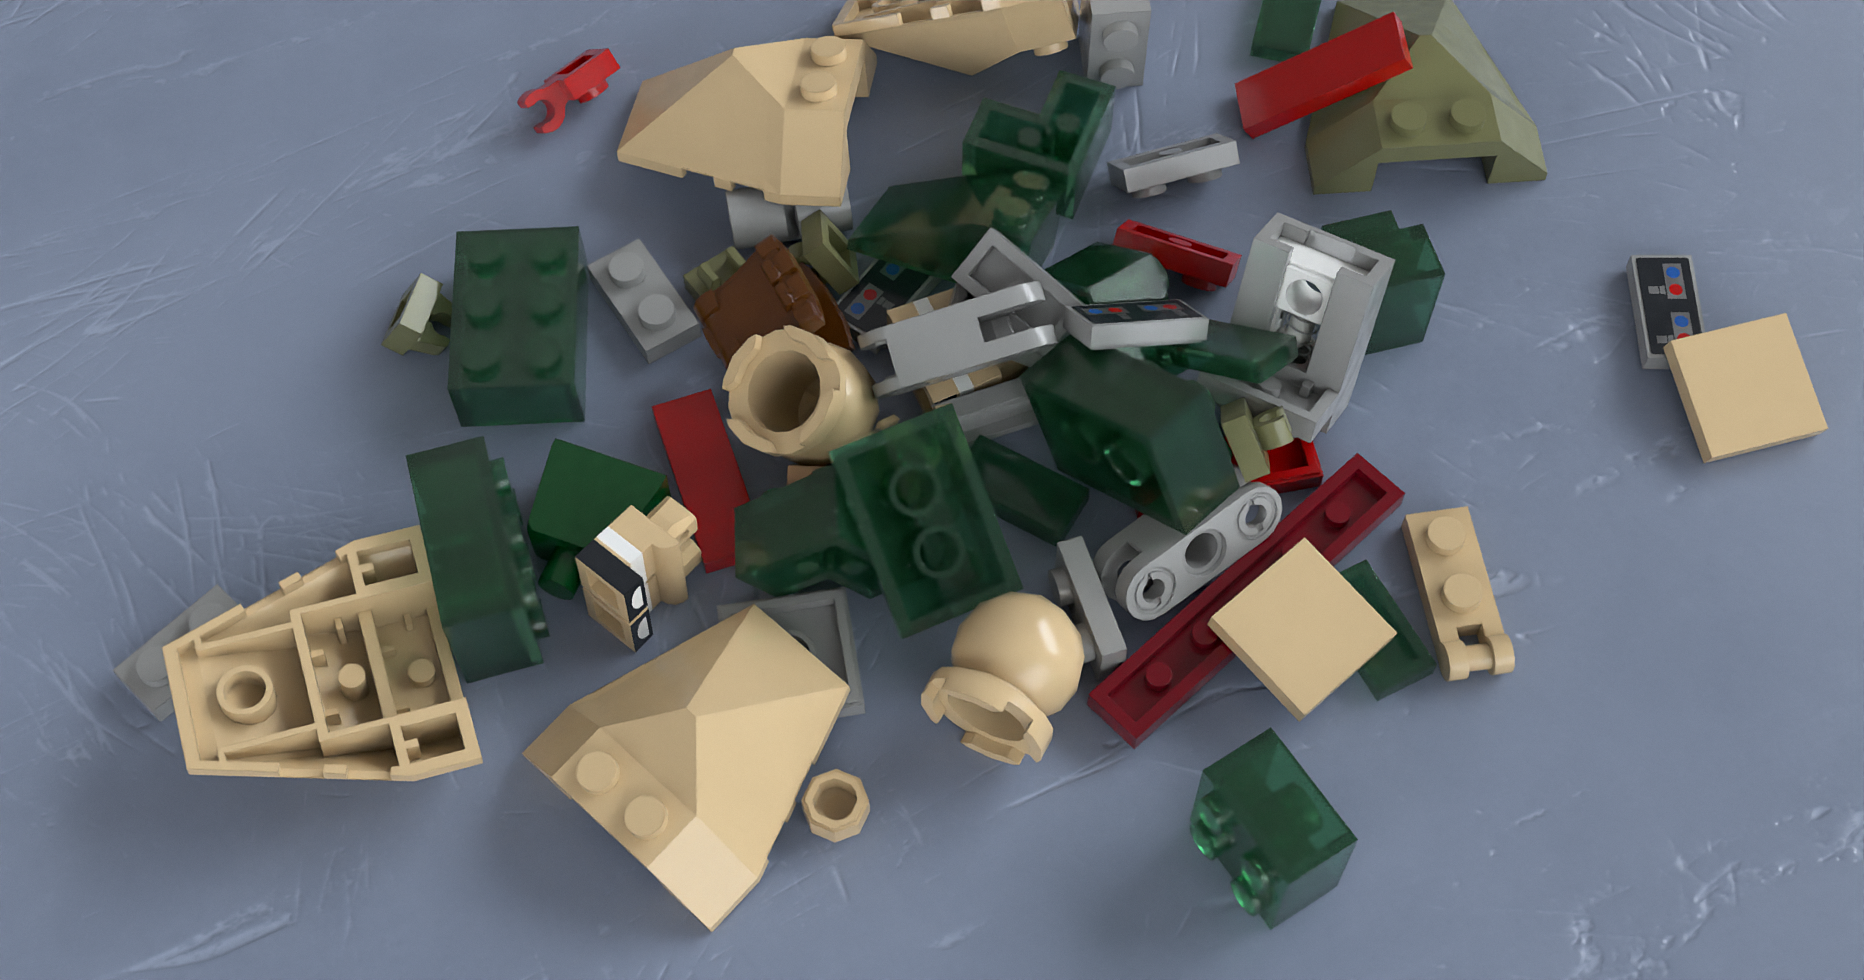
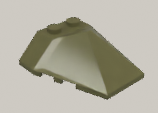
M1452 0L1337 1L1328 41L1394 11L1402 21L1413 69L1312 113L1304 148L1313 195L1371 191L1378 164L1389 162L1481 157L1487 184L1546 179L1548 172L1535 123Z

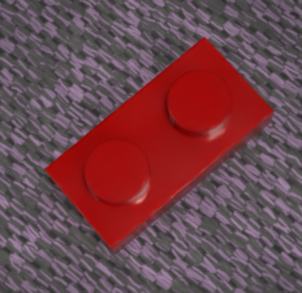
M1130 219L1117 228L1111 247L1112 252L1125 255L1124 263L1132 268L1151 273H1158L1160 267L1183 274L1181 281L1186 285L1205 291H1215L1217 285L1226 288L1235 278L1242 257L1240 254Z

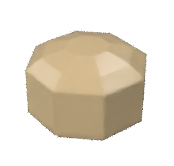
M839 769L812 777L801 799L802 809L811 833L833 842L859 834L870 812V802L861 779Z

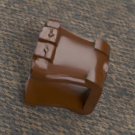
M772 234L754 245L756 251L741 268L714 291L710 289L696 299L693 307L701 324L704 326L702 331L715 355L722 360L726 370L732 356L748 338L755 334L763 337L774 330L784 329L783 326L788 325L810 332L823 338L827 343H832L851 352L856 350L852 343L851 327L842 311L838 308V304L828 287L803 262L798 264L786 246Z

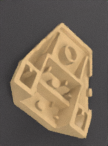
M848 0L832 24L834 36L841 39H861L869 47L973 76L1019 52L1033 49L1034 55L1044 56L1066 49L1068 47L1067 41L1076 39L1080 10L1078 0Z
M836 36L801 38L733 48L644 80L641 83L617 149L618 161L683 178L687 171L713 177L715 187L732 191L736 184L763 190L764 200L781 205L841 207L850 173L846 130L855 97H869L877 66L876 53L861 39H841Z
M420 525L353 540L335 550L336 558L302 577L298 572L278 582L280 589L245 609L239 604L162 647L186 769L189 775L418 781L483 763L467 699L463 697L440 611L435 580Z
M752 604L570 704L522 754L570 800L573 799L647 868L672 896L713 932L760 882L769 863L767 857L783 823H788L797 804L795 798L811 765L816 764L851 689L848 684L755 604Z

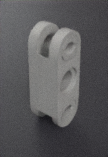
M1040 281L1005 288L889 324L858 336L860 350H870L883 347V349L888 348L896 374L887 376L884 381L872 386L875 399L910 392L1034 354L1057 345L1058 340L1053 325L1039 326L1014 333L1009 314L1034 307L1045 301Z
M1220 462L1209 467L1114 535L1098 549L1092 562L1106 596L1116 600L1126 612L1142 621L1153 620L1165 614L1262 543L1274 532L1281 518V497L1276 490L1262 482H1245L1239 466L1231 462ZM1251 505H1258V514L1251 522L1246 523L1245 518L1250 510L1249 507ZM1129 560L1128 564L1123 568L1121 574L1118 575V570L1121 567V565ZM1151 586V588L1143 594V591Z

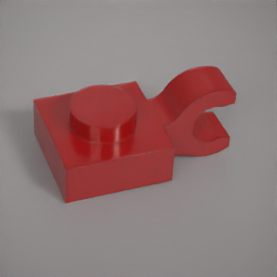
M609 48L588 49L545 79L544 85L524 92L519 97L517 104L520 108H529L537 101H542L547 108V115L542 122H539L533 128L536 133L553 132L563 123L565 106L569 100H578L582 104L597 97L609 87L605 79L619 70L620 66Z

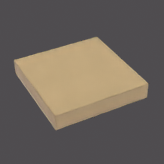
M1786 313L1671 340L1663 347L1703 463L1816 436L1828 429Z
M1305 537L1216 612L1207 623L1299 722L1386 646L1397 634L1383 617Z

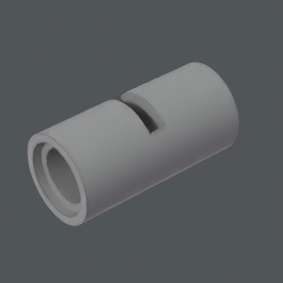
M847 185L841 207L781 205L764 200L763 190L751 187L725 191L736 250L754 247V245L770 234L780 242L802 239L801 221L819 209L840 232L853 230L852 211Z

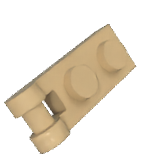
M1468 506L1406 514L1401 528L1444 680L1449 682L1467 679L1469 672L1488 670L1490 675L1512 673L1515 667L1513 645L1509 636L1504 633ZM1477 634L1479 644L1465 646L1459 637Z

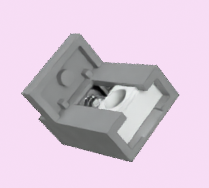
M1277 212L1253 239L1224 345L1199 372L1194 393L1214 401L1219 407L1245 397L1253 418L1264 411L1283 406L1292 427L1291 434L1293 438H1299L1308 443L1312 442L1319 431L1327 434L1349 404L1395 259ZM1306 281L1313 283L1321 293L1313 290ZM1285 317H1286L1287 323H1286V324L1284 325V327H1283V324H1284V321H1285ZM1315 324H1318V325H1321V326H1320V329H1319V333H1318L1317 339L1314 340V338L1312 337V335L1315 334V333H1317V328H1316Z

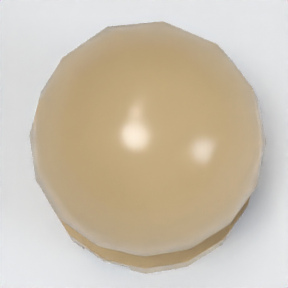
M792 325L783 326L784 329L774 330L763 337L755 334L748 338L732 356L723 378L722 389L729 392L728 408L732 419L726 420L733 433L747 446L775 457L782 456L799 465H827L851 458L870 438L880 411L878 399H875L872 386L876 382L865 366L850 350L827 343L823 338Z
M1010 591L983 601L959 625L951 651L953 667L942 666L933 672L921 693V706L934 723L937 724L944 714L950 721L965 730L966 732L960 742L970 749L992 759L1012 765H1020L1025 754H1029L1037 763L1041 761L1053 736V727L1047 717L1061 711L1077 691L1085 658L1081 634L1066 613L1042 595Z

